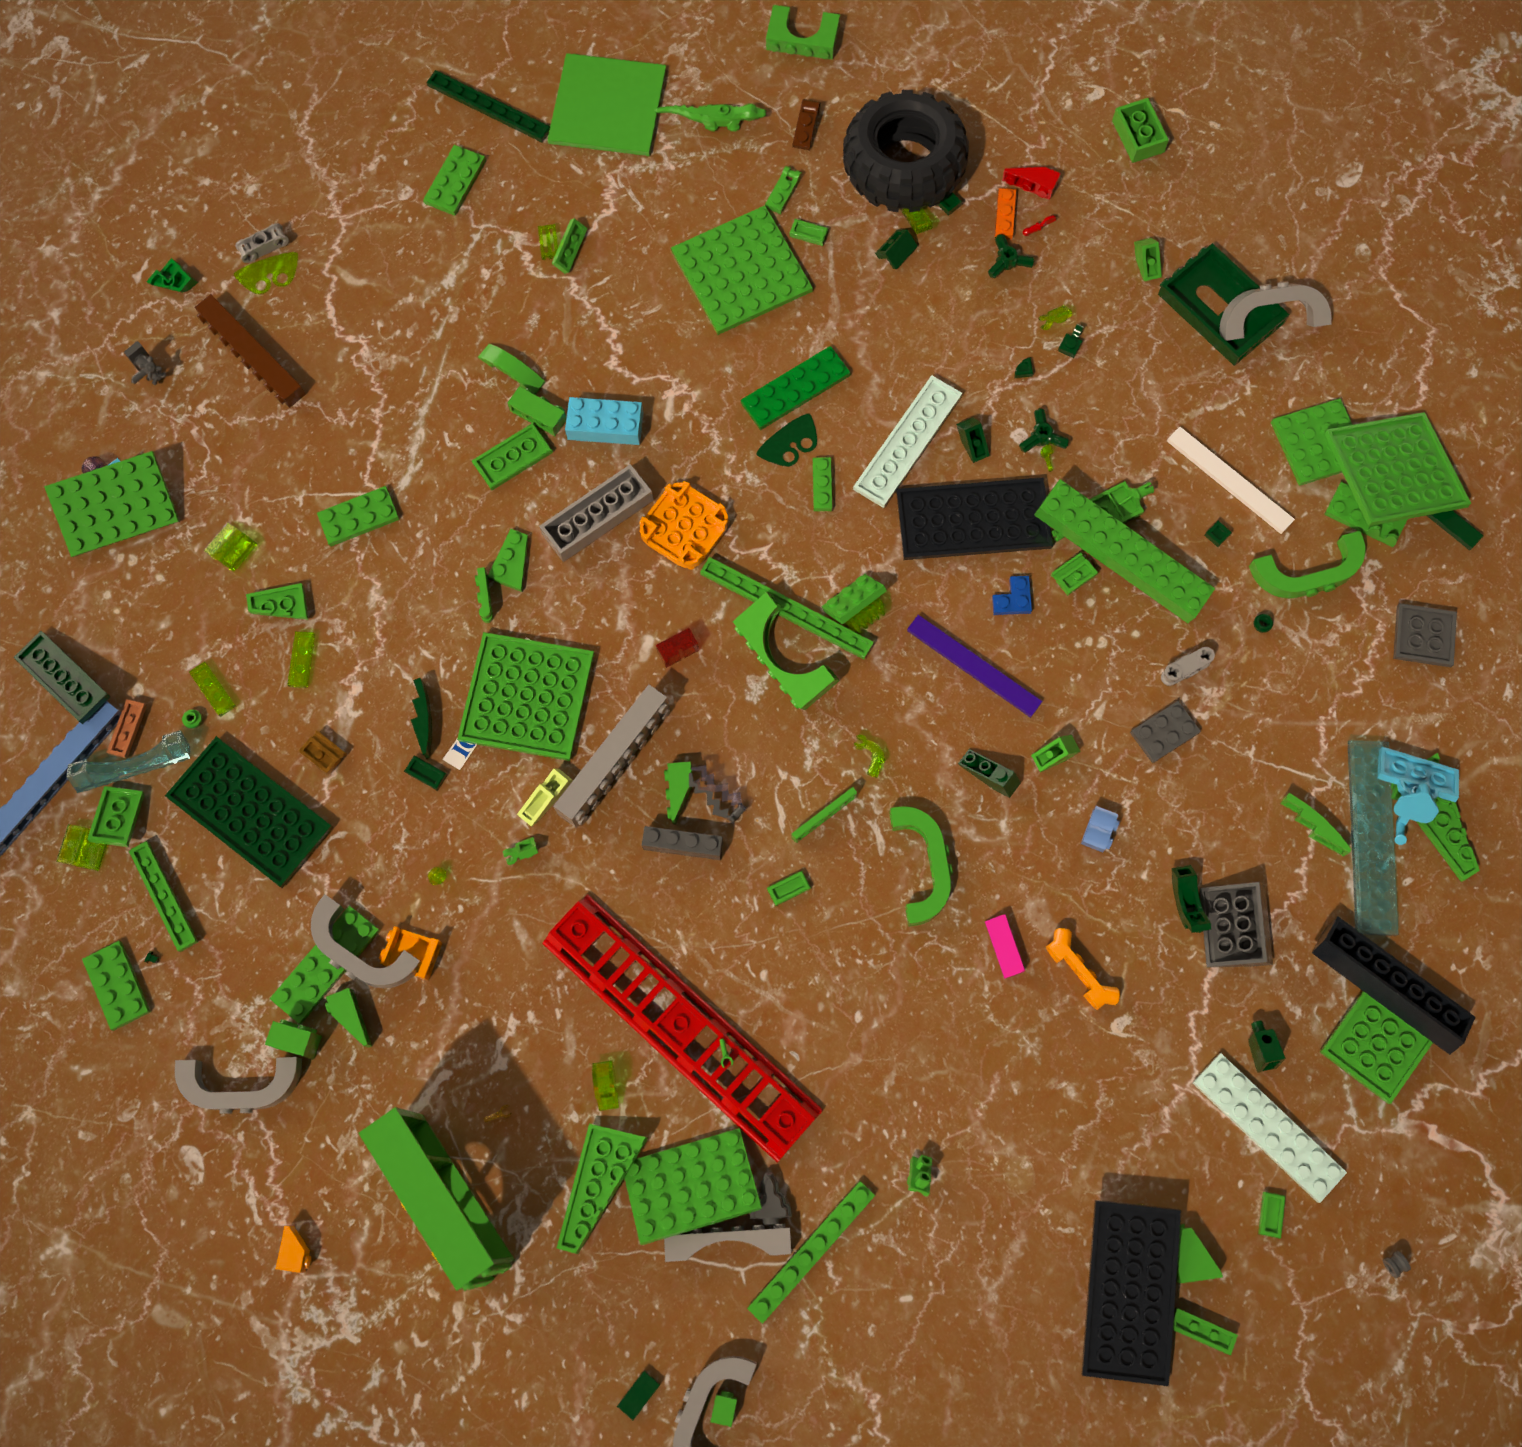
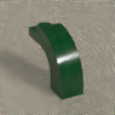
M1191 865L1172 868L1173 892L1184 928L1189 929L1191 933L1211 930V922L1200 903L1196 872Z

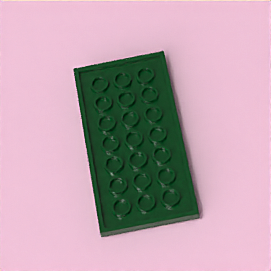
M217 736L165 795V797L281 888L286 885L333 828V826Z

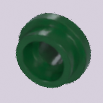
M1260 614L1254 619L1253 625L1258 632L1266 633L1273 627V621L1269 615ZM1260 622H1264L1266 626L1260 625Z

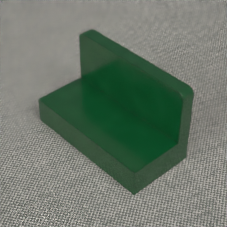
M897 229L875 254L878 259H887L893 269H898L918 245L908 229Z

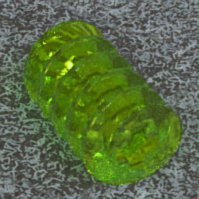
M878 597L846 621V624L853 631L861 634V626L868 629L866 623L868 622L873 625V617L879 620V613L885 616V608L882 601Z

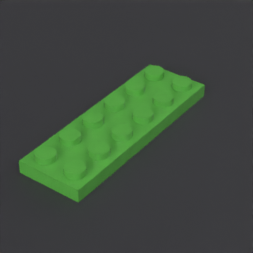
M350 905L335 921L332 929L333 938L336 943L356 957H359L380 932L378 928ZM315 945L269 999L298 1024H302L346 970L342 967L336 969L329 963L331 959L323 954Z

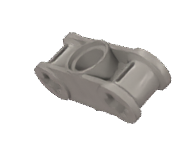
M275 223L245 239L239 240L235 246L241 253L242 261L250 263L278 248L284 247L288 244L289 239L284 235L282 225Z
M1202 647L1191 654L1181 657L1165 668L1161 674V681L1167 686H1172L1194 676L1210 665L1215 658L1214 651L1209 647Z

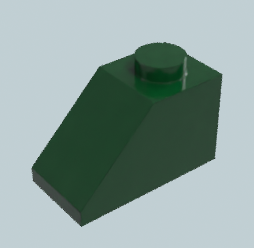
M972 417L956 424L960 440L973 463L990 456L981 422Z

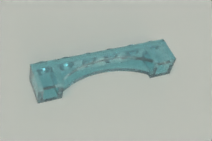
M180 730L163 735L162 741L158 745L133 758L115 762H88L85 759L68 764L67 778L77 793L89 791L93 788L190 759V745Z

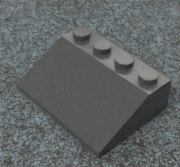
M1260 882L1200 888L1201 906L1211 922V930L1203 931L1206 966L1209 968L1273 965L1265 885Z

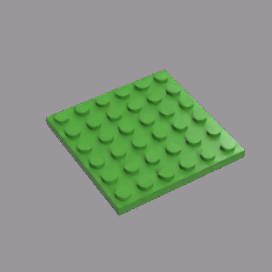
M765 205L671 247L672 254L717 335L813 292V287Z
M1425 412L1327 429L1324 433L1368 526L1468 508L1471 504Z
M483 632L457 740L465 743L571 761L595 654L594 651Z

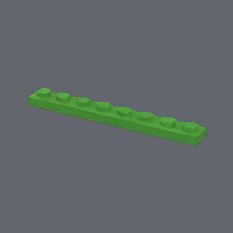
M859 1181L747 1309L762 1324L875 1195Z

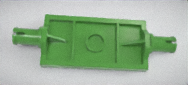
M1124 481L1089 500L1125 524L1144 513L1140 500L1154 493V487H1149L1151 483L1147 482L1135 489L1128 487ZM1056 530L1052 531L1053 538L1056 537L1055 540L1057 542L1065 538Z

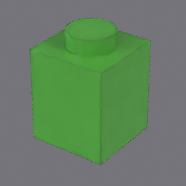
M721 1390V1394H716L711 1417L712 1423L732 1427L738 1398L733 1397V1392Z

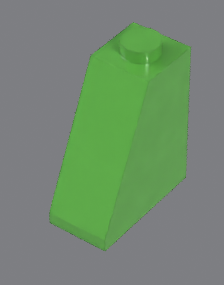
M1180 1224L1176 1282L1187 1283L1223 1278L1222 1272L1192 1228H1185V1224Z

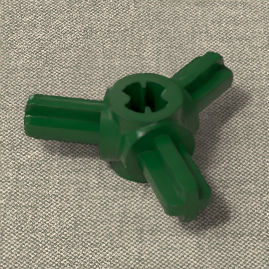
M999 234L995 237L999 251L997 252L996 263L988 270L991 278H996L1003 270L1015 268V265L1033 267V257L1018 255V251L1008 245L1004 235Z
M1041 408L1035 410L1036 425L1033 427L1034 431L1031 432V436L1019 444L1020 450L1026 453L1035 446L1049 445V443L1066 449L1069 439L1054 433L1055 430L1046 422L1045 410Z

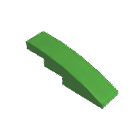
M1288 793L1282 799L1280 804L1298 813L1294 820L1311 829L1308 837L1343 857L1350 853L1352 849L1339 832L1308 804L1291 793Z

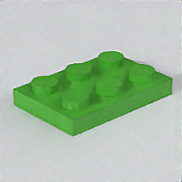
M864 574L858 577L851 585L842 589L835 597L830 598L821 607L826 614L844 624L887 590L883 584Z
M104 786L88 835V841L129 847L145 795L144 792Z

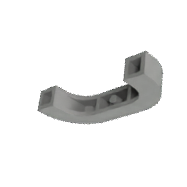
M1278 282L1277 286L1272 287L1271 284L1260 285L1259 289L1243 292L1228 304L1221 318L1220 336L1226 341L1244 338L1245 318L1252 309L1258 306L1299 300L1306 309L1307 325L1312 327L1332 324L1330 306L1322 293L1309 286L1289 284V282Z
M325 894L319 900L311 918V933L317 947L331 959L329 963L336 969L342 967L346 970L345 975L353 981L358 978L363 983L376 988H392L402 985L419 971L422 964L421 961L405 950L390 966L374 968L336 943L333 938L332 929L334 922L344 909Z
M280 1057L276 1058L275 1076L266 1088L259 1091L211 1092L204 1086L202 1081V1061L175 1060V1080L181 1094L190 1103L198 1107L220 1110L219 1114H232V1110H240V1113H252L253 1109H266L281 1103L296 1088L302 1070L301 1058Z
M727 1356L711 1362L701 1371L692 1389L687 1388L683 1399L686 1402L684 1410L679 1409L675 1419L678 1426L674 1434L673 1447H692V1436L710 1389L717 1382L724 1379H733L749 1386L757 1362L744 1357Z

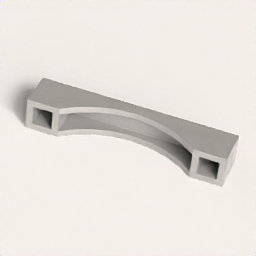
M773 1224V1229H765L764 1225L752 1226V1230H744V1226L731 1227V1231L723 1232V1228H710L711 1233H702V1229H695L690 1231V1234H678L664 1239L665 1262L686 1261L703 1247L727 1240L752 1244L769 1255L791 1254L790 1228H785V1224Z

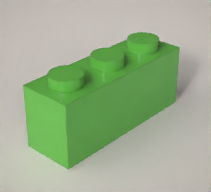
M519 386L507 403L512 413L530 423H534L535 426L553 436L557 435L567 419L565 410L562 407L550 404L546 398L536 396L528 388L524 389Z

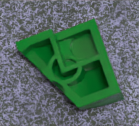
M172 258L161 271L156 269L146 281L150 285L181 293L190 290L198 283Z

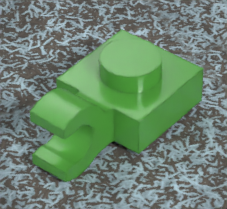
M534 837L515 844L516 847L503 851L504 857L512 856L506 859L508 865L514 864L518 857L521 860L530 858L538 853Z

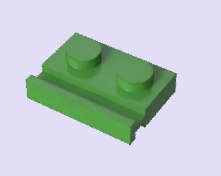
M1080 552L1052 572L1051 577H1054L1056 583L1068 596L1097 576L1098 572Z

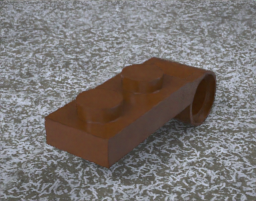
M807 99L802 100L792 144L794 148L810 150L816 119L820 111V102Z

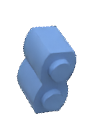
M1095 806L1081 844L1102 853L1105 849H1110L1113 838L1110 837L1112 831L1116 832L1120 823L1117 820L1118 814Z

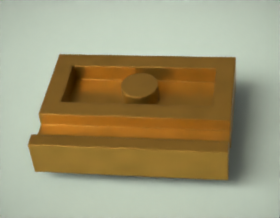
M317 730L298 750V752L328 776L341 762V759L347 755Z

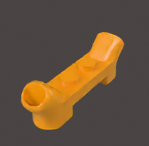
M1057 928L1054 931L1053 941L1046 946L1050 956L1056 963L1064 959L1088 988L1089 991L1083 996L1093 1008L1099 1010L1105 1004H1118L1120 990L1117 987L1100 985L1096 980L1098 979L1096 974L1084 966L1083 958L1071 950L1072 932L1069 929Z

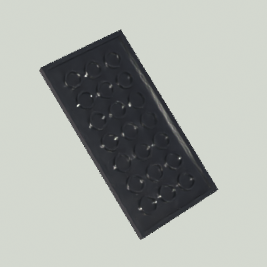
M1044 477L896 489L903 560L1052 549L1053 547L1050 526L1034 515L1046 499Z
M1095 1200L1082 1376L1169 1386L1181 1221L1180 1209Z

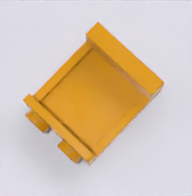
M394 926L393 930H390L387 935L388 943L386 948L380 953V964L385 967L390 966L405 950L422 963L419 971L414 976L429 981L442 942Z

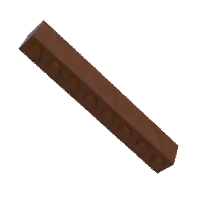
M211 294L194 307L198 312L196 315L203 324L207 323L209 325L208 329L214 335L218 334L220 336L218 339L225 347L228 345L231 347V353L236 358L240 357L242 359L241 363L248 370L251 368L254 371L252 374L258 381L263 380L265 382L263 384L270 393L274 392L276 394L275 398L281 404L285 403L290 408L306 395L301 385Z

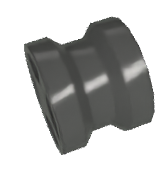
M1399 1251L1394 1252L1391 1258L1386 1257L1383 1259V1264L1387 1271L1396 1279L1400 1277L1403 1271L1408 1272L1411 1270L1409 1262Z

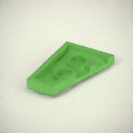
M510 529L487 576L489 580L522 592L528 535Z
M302 583L246 594L250 614L308 620L305 592Z

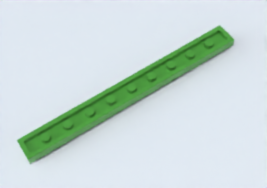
M711 557L707 559L700 571V575L752 602L759 599L765 592L772 594L783 608L778 613L779 616L865 660L873 646V641Z

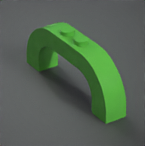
M1361 531L1342 535L1337 541L1342 555L1341 565L1294 578L1282 574L1277 569L1272 555L1254 559L1249 568L1258 585L1274 596L1298 598L1307 595V597H1312L1321 591H1333L1336 587L1343 585L1352 578L1364 561L1365 542Z
M893 807L889 811L892 831L904 829L916 831L924 838L927 847L933 892L926 900L906 904L905 906L908 927L917 926L934 919L942 911L948 900L951 889L950 876L953 875L952 866L947 863L949 848L948 845H944L939 826L927 813L913 807Z

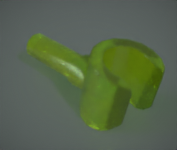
M1046 445L1041 449L1040 455L1045 459L1048 471L1051 472L1053 468L1049 455L1053 454V449L1050 445Z

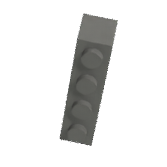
M644 827L643 850L721 860L722 836Z

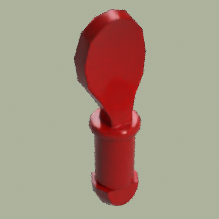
M1047 216L1042 223L1037 222L1025 228L1023 235L1029 236L1038 230L1041 231V228L1056 221V216Z

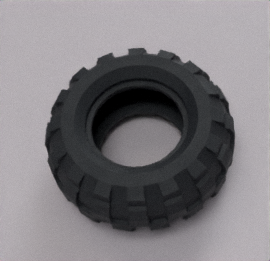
M902 90L901 94L895 95L890 91L881 94L878 101L871 99L864 104V107L857 112L850 122L843 143L844 168L847 175L850 176V182L861 196L865 195L869 203L876 207L883 204L888 208V211L899 212V208L909 209V213L917 212L925 205L931 208L939 204L960 183L961 177L966 171L969 154V140L966 135V129L958 114H955L951 106L944 100L937 102L934 95L923 92L922 95L913 94V90ZM896 141H913L926 147L930 154L917 161L901 162L887 157L881 149Z

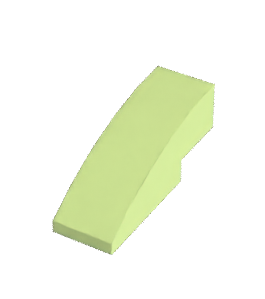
M553 769L543 784L538 785L517 815L531 827L534 826L560 798L573 780L560 769Z

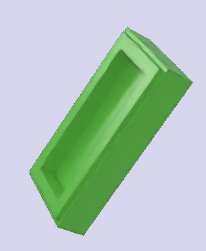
M795 219L790 231V237L823 246L828 228Z
M802 871L767 888L775 906L811 889Z
M1263 1192L1259 1235L1281 1238L1285 1206L1284 1195Z

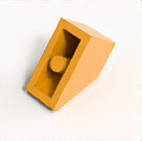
M284 1226L276 1269L298 1273L306 1272V1269L311 1264L310 1249L295 1226Z

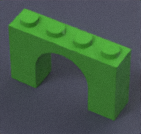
M773 5L766 35V50L833 60L840 25V14L823 12L818 32L808 38H799L792 35L788 30L790 7Z

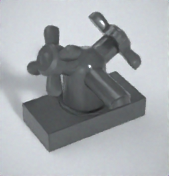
M138 341L124 351L126 357L138 370L131 379L134 385L147 374V379L149 381L153 380V385H157V382L162 377L167 376L165 372L161 373L162 367L156 366L152 356H149Z

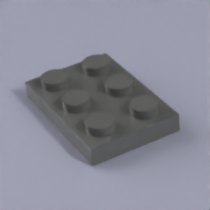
M1177 701L1131 730L1130 733L1153 764L1198 735L1201 731L1180 702Z

